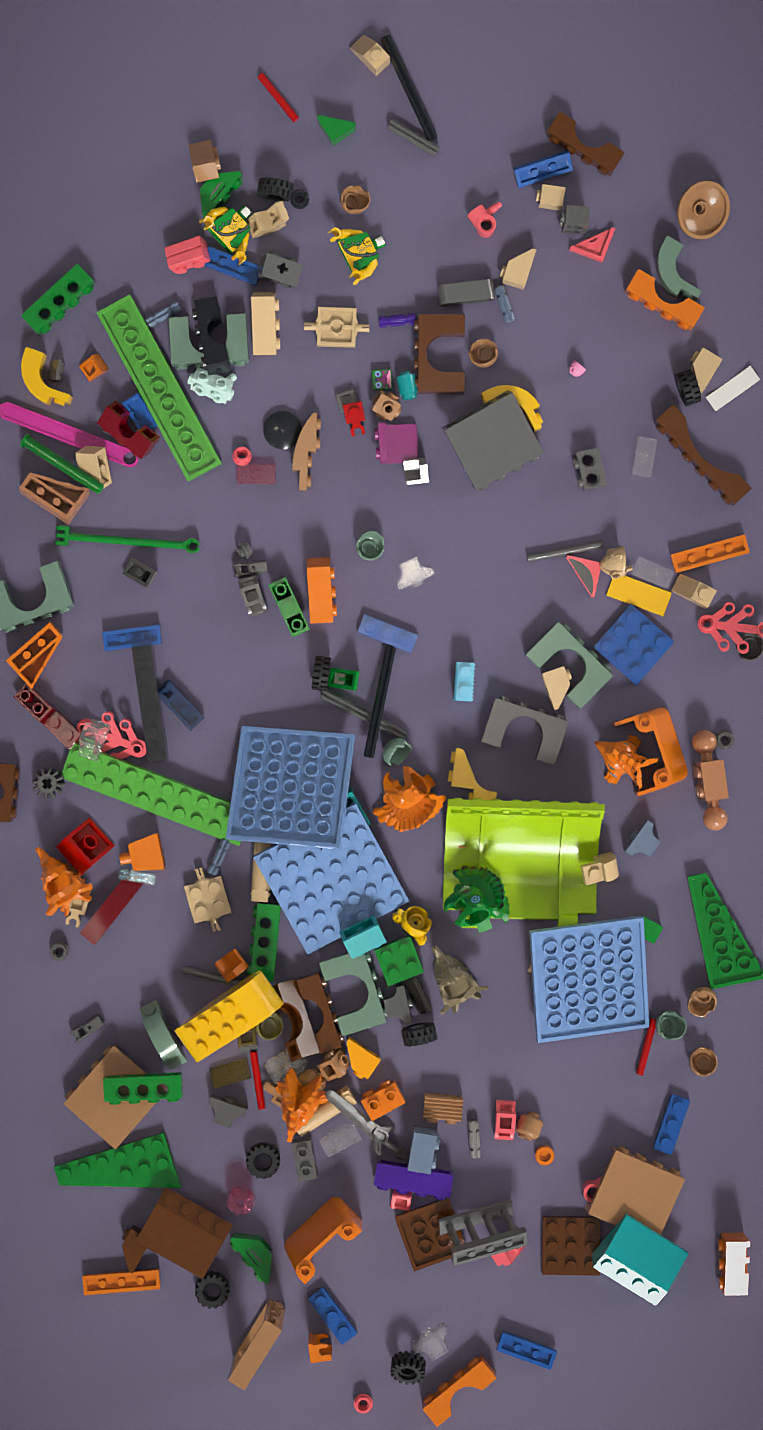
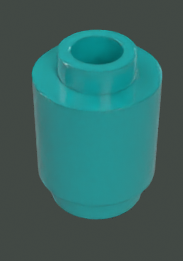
M411 371L400 372V376L396 377L399 395L402 396V400L417 398L418 388L415 384V374H411Z

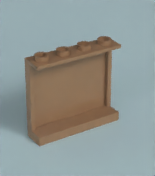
M117 1043L113 1047L109 1045L102 1053L104 1058L101 1061L96 1060L91 1065L90 1069L92 1071L88 1076L84 1074L78 1080L79 1086L76 1090L71 1088L64 1096L67 1099L64 1105L114 1149L122 1143L156 1104L148 1103V1100H140V1103L137 1104L121 1101V1104L110 1105L109 1102H104L103 1078L106 1075L148 1074L117 1047ZM163 1083L158 1085L160 1092L167 1091L168 1088ZM141 1084L139 1085V1091L147 1093L148 1087ZM122 1085L119 1087L122 1094L129 1093L127 1086Z
M619 1145L618 1148L612 1146V1156L591 1203L587 1202L584 1209L588 1214L613 1225H617L623 1216L628 1214L661 1235L685 1179L681 1172L675 1168L666 1169L663 1167L664 1164L656 1160L650 1162L642 1154L636 1153V1155L629 1153V1149Z

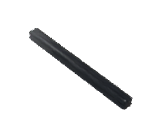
M391 35L382 37L381 42L386 53L390 56V61L427 140L433 141L437 139V133Z
M386 646L364 750V757L373 758L375 754L396 648L392 646Z

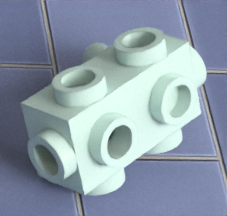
M198 367L195 373L190 374L188 384L191 385L190 390L195 391L197 395H205L212 398L216 403L226 404L227 401H231L233 398L234 390H232V387L237 377L234 373H231L226 378L216 374L208 375L207 370Z

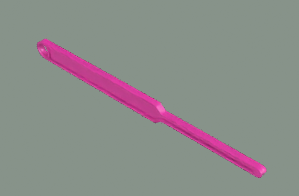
M10 402L0 404V416L2 419L80 449L85 446L105 447L108 460L126 467H134L139 461V457H136V461L133 464L125 463L124 456L131 452L126 447Z

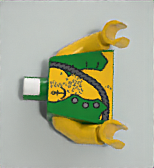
M244 205L237 212L233 208L226 207L211 209L204 218L199 220V223H205L204 230L207 229L228 253L235 252L231 259L235 260L238 258V265L246 260L245 252L251 227L245 220L251 214V211Z
M336 227L329 230L328 233L334 234V237L330 239L331 242L340 239L337 241V244L351 271L348 278L354 277L356 279L353 284L357 285L360 280L371 276L379 260L376 250L386 246L382 236L371 240L368 233H363L361 230H339Z

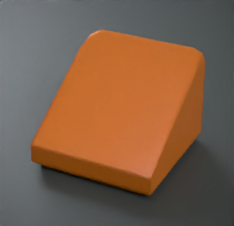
M99 354L91 355L79 365L89 382L108 370L107 365Z

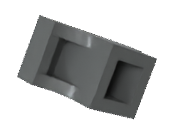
M254 575L239 580L240 592L249 617L268 612L257 576Z
M404 983L398 984L393 995L383 998L387 1018L397 1017L403 1020L405 1025L411 1024L410 1009L413 1008L411 997L406 996Z
M212 1094L209 1105L215 1111L213 1122L231 1128L233 1121L237 1117H245L248 1106L237 1103L235 1098L229 1096L223 1098Z

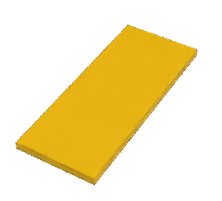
M621 576L618 579H612L606 595L664 616L672 593L633 578Z

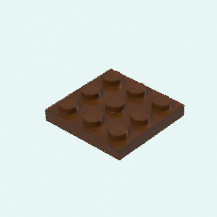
M449 1198L437 1200L395 1215V1220L414 1272L451 1259L453 1243L448 1233L440 1235L438 1219L455 1215ZM457 1230L458 1238L461 1244H464L465 1241L461 1230Z
M542 1216V1275L600 1276V1271L593 1267L592 1253L600 1245V1219L594 1216Z

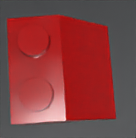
M88 818L68 834L56 848L79 874L83 875L115 845L91 818Z

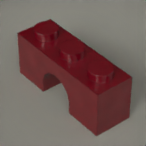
M114 401L106 407L97 424L105 432L112 435L118 443L128 448L134 456L143 459L150 454L160 436L147 425H144L136 432L132 431L127 425V418L130 412L117 401Z

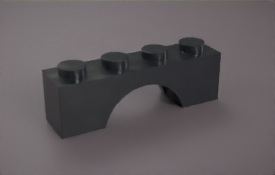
M217 296L194 300L195 308L192 309L194 320H198L195 330L197 336L201 337V341H198L200 353H204V357H201L203 369L207 368L208 375L231 371L226 344L217 343L210 338L213 329L222 323Z

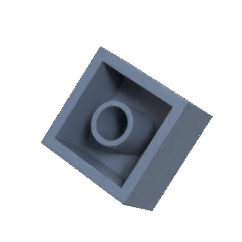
M413 1125L407 1160L408 1171L431 1174V1169H435L437 1158L434 1151L439 1149L440 1143L436 1129Z

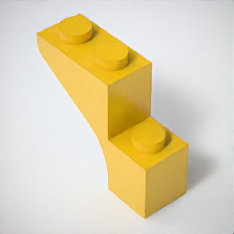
M456 748L455 752L452 751L450 763H454L453 771L449 770L448 782H451V786L473 789V793L469 792L468 800L474 798L482 800L496 799L497 792L486 790L476 782L464 750Z

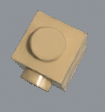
M543 184L541 190H537L536 201L539 202L538 208L561 211L566 187Z

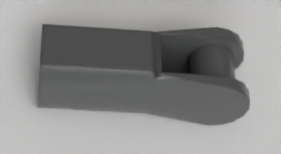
M267 560L232 565V567H235L234 577L268 573ZM242 566H248V573H243Z
M96 1014L69 1034L74 1036L76 1039L75 1043L105 1025V1022L99 1014ZM82 1027L86 1032L83 1036L79 1031Z

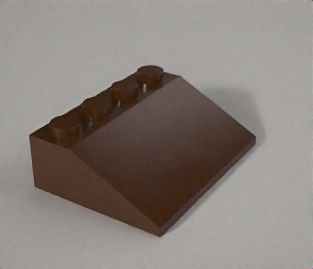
M165 1187L139 1233L136 1242L203 1279L233 1224Z

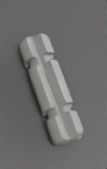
M470 1120L468 1122L470 1130V1157L480 1158L478 1120Z

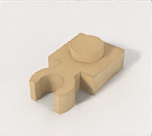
M81 899L71 900L69 905L71 915L66 918V925L70 924L71 919H75L77 922L76 927L78 928L81 924L79 916L80 914L86 915L89 902Z

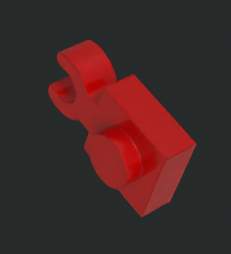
M362 401L342 404L346 424L352 423L350 428L352 437L355 436L354 430L356 428L361 429L362 435L365 434V429L360 424V421H365Z

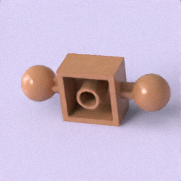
M700 730L692 739L693 748L701 755V761L695 762V766H693V775L698 781L695 790L700 800L707 801L708 809L703 814L704 825L710 830L717 831L724 828L728 820L727 813L723 808L719 807L718 801L719 799L729 798L724 760L713 759L712 751L717 746V739L714 733L709 730Z

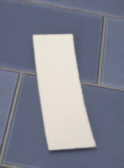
M749 366L708 395L706 399L713 409L717 411L758 382L760 378L752 367Z

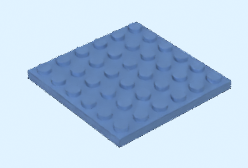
M242 726L226 839L341 849L355 735Z
M356 802L346 807L341 849L274 844L253 855L256 864L307 954L341 937L340 931L373 915L377 919L409 902L404 889Z
M642 916L529 930L537 1043L649 1027L644 918Z

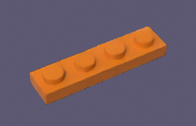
M744 534L674 553L670 557L674 572L678 573L748 554L750 551Z
M160 1268L134 1270L133 1274L129 1271L83 1274L82 1276L84 1295L161 1289Z

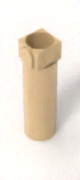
M254 842V855L273 844ZM253 858L251 901L268 902L270 887Z
M347 1085L336 1092L351 1105L357 1103L355 1096ZM330 1101L319 1104L317 1111H314L313 1117L305 1126H302L297 1131L298 1134L303 1137L341 1111Z

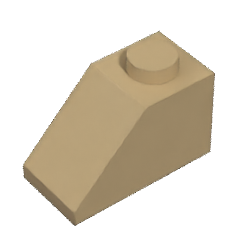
M365 35L350 47V50L375 76L390 64V56L377 42Z
M531 249L509 260L507 266L503 265L500 277H503V284L524 290L536 249Z
M702 348L700 352L695 351L691 358L693 363L690 367L696 377L701 394L723 360L705 348Z
M85 446L75 453L79 469L102 483L104 488L112 483L105 447Z
M679 574L671 591L705 609L709 607L717 590L700 581Z
M564 666L541 674L553 710L559 708L570 686L569 680H572L569 669L565 670Z

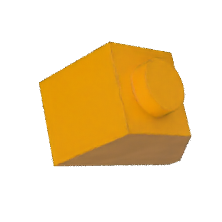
M349 1036L347 1038V1047L351 1067L354 1070L353 1073L361 1079L364 1077L368 1079L380 1062L381 1057Z

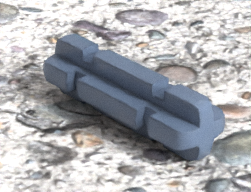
M504 285L497 286L494 291L496 296H498L497 300L502 314L504 313L505 323L513 322L515 316L511 312L512 308L508 296L505 294Z
M175 301L169 307L166 306L155 312L153 316L146 317L145 321L151 328L157 325V322L160 323L173 316V313L180 312L181 307Z
M226 839L221 840L220 847L217 848L211 861L212 864H210L207 870L212 875H217L220 869L219 866L222 865L227 854L226 850L231 845V842Z

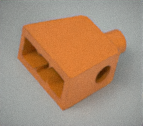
M159 832L128 844L129 852L119 854L121 865L132 863L133 871L163 870L166 868Z

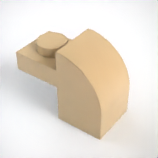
M283 201L276 202L268 210L254 213L246 220V223L251 227L250 233L252 238H256L285 227V222L289 220Z
M612 852L593 856L594 862L580 865L585 885L600 881L610 882L619 876L616 855Z

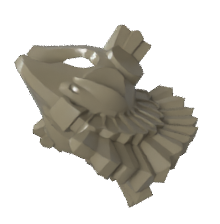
M437 945L432 947L436 957V961H434L435 969L433 970L435 974L434 979L437 980L436 986L439 987L440 995L445 1005L440 1014L444 1015L450 1007L452 1012H457L459 1004L470 997L480 999L482 995L479 992L488 990V986H479L476 980L473 979L472 974H469L468 967L463 966V962H459L457 958H452L450 954L444 955Z

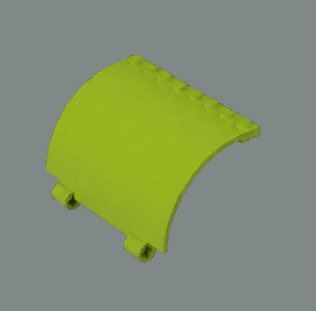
M462 798L448 799L444 853L443 910L445 900L454 892V887L460 884L459 880L453 875V870H461V867L464 865L469 868L474 866L478 870L481 867L484 869L488 867L501 879V883L504 884L506 891L505 896L508 898L510 905L509 919L557 920V927L578 924L577 914L596 915L597 883L590 885L583 883L580 865L594 862L593 856L598 855L600 829L605 813V804H599L598 802L587 804L577 801L561 803L559 801L541 802L539 800L525 802L518 799L511 801H502L500 799L482 800L480 798L463 800ZM465 926V927H462V928H478V927H477V926Z

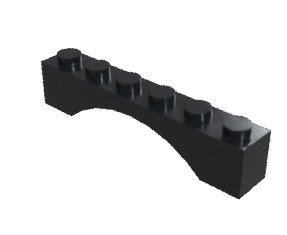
M152 645L132 648L147 760L148 762L168 760L169 754L158 694L154 648Z

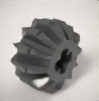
M52 767L48 768V772L45 768H41L42 775L36 772L35 776L39 779L32 780V783H37L38 785L33 787V790H40L37 794L38 797L44 793V799L47 800L49 794L54 799L56 798L55 792L58 794L62 793L58 787H65L64 783H59L60 780L64 779V776L57 777L60 771L56 770L53 773ZM45 779H46V780H50V779L52 780V781H51L52 787L49 786V787L46 788L45 785H46L47 783L45 782Z

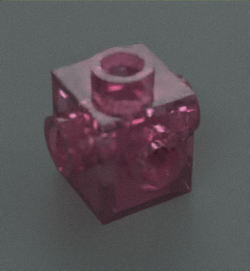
M246 1185L242 1187L237 1186L229 1191L230 1194L226 1203L230 1211H234L236 1216L241 1213L245 1215L253 1210L252 1207L256 1198L252 1190H248ZM243 1200L244 1203L239 1205L237 1201Z

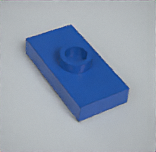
M139 392L122 402L123 406L130 412V417L138 429L144 425H147L150 429L157 427Z

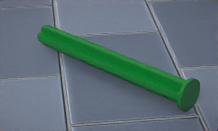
M29 433L23 437L20 443L22 448L26 447L96 494L102 492L104 488L102 483L31 438Z

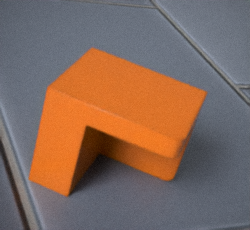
M233 949L214 963L226 982L231 981L248 968L247 963L237 949Z

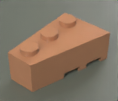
M29 473L19 487L22 495L68 525L90 495L88 488L74 486L67 482L63 483L34 473Z

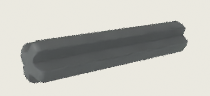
M394 119L389 122L388 130L430 155H437L440 148L438 145Z

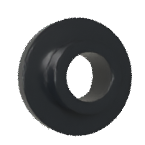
M300 189L295 190L291 196V205L296 209L307 207L309 204L307 192ZM302 197L303 202L298 203L296 199Z

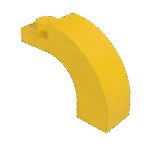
M26 347L22 357L21 371L29 391L37 399L49 406L52 399H54V403L64 406L65 403L71 405L73 399L71 395L49 388L44 383L42 370L47 356L42 352Z
M500 385L481 393L480 396L483 402L486 403L505 391L510 390L513 392L533 432L541 429L542 418L538 412H534L539 409L540 405L524 389L511 385Z

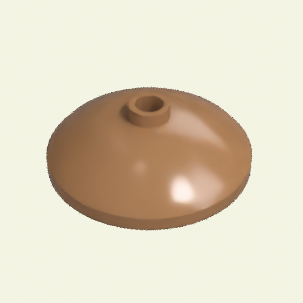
M708 180L698 181L689 186L680 197L677 206V220L682 231L695 239H708L720 232L726 224L730 212V201L727 192L718 183Z

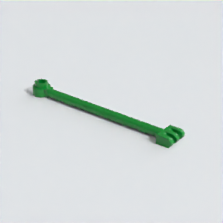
M56 526V530L64 531L63 534L56 533V538H63V541H55V545L69 546V540L183 549L190 554H196L200 550L197 547L195 550H191L190 544L195 543L196 546H201L199 541L194 538L182 542L70 533V527Z

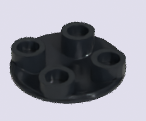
M278 411L271 414L265 421L263 428L266 441L274 448L284 450L293 447L297 443L302 431L298 418L287 411Z

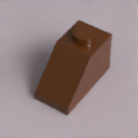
M135 1225L132 1226L131 1230L127 1228L121 1238L124 1240L122 1249L127 1267L132 1274L147 1249L136 1242L142 1229Z

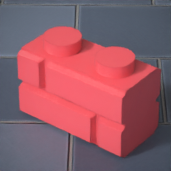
M200 235L164 248L168 267L177 274L186 273L187 269L192 267L201 268L205 263L210 262L207 242Z

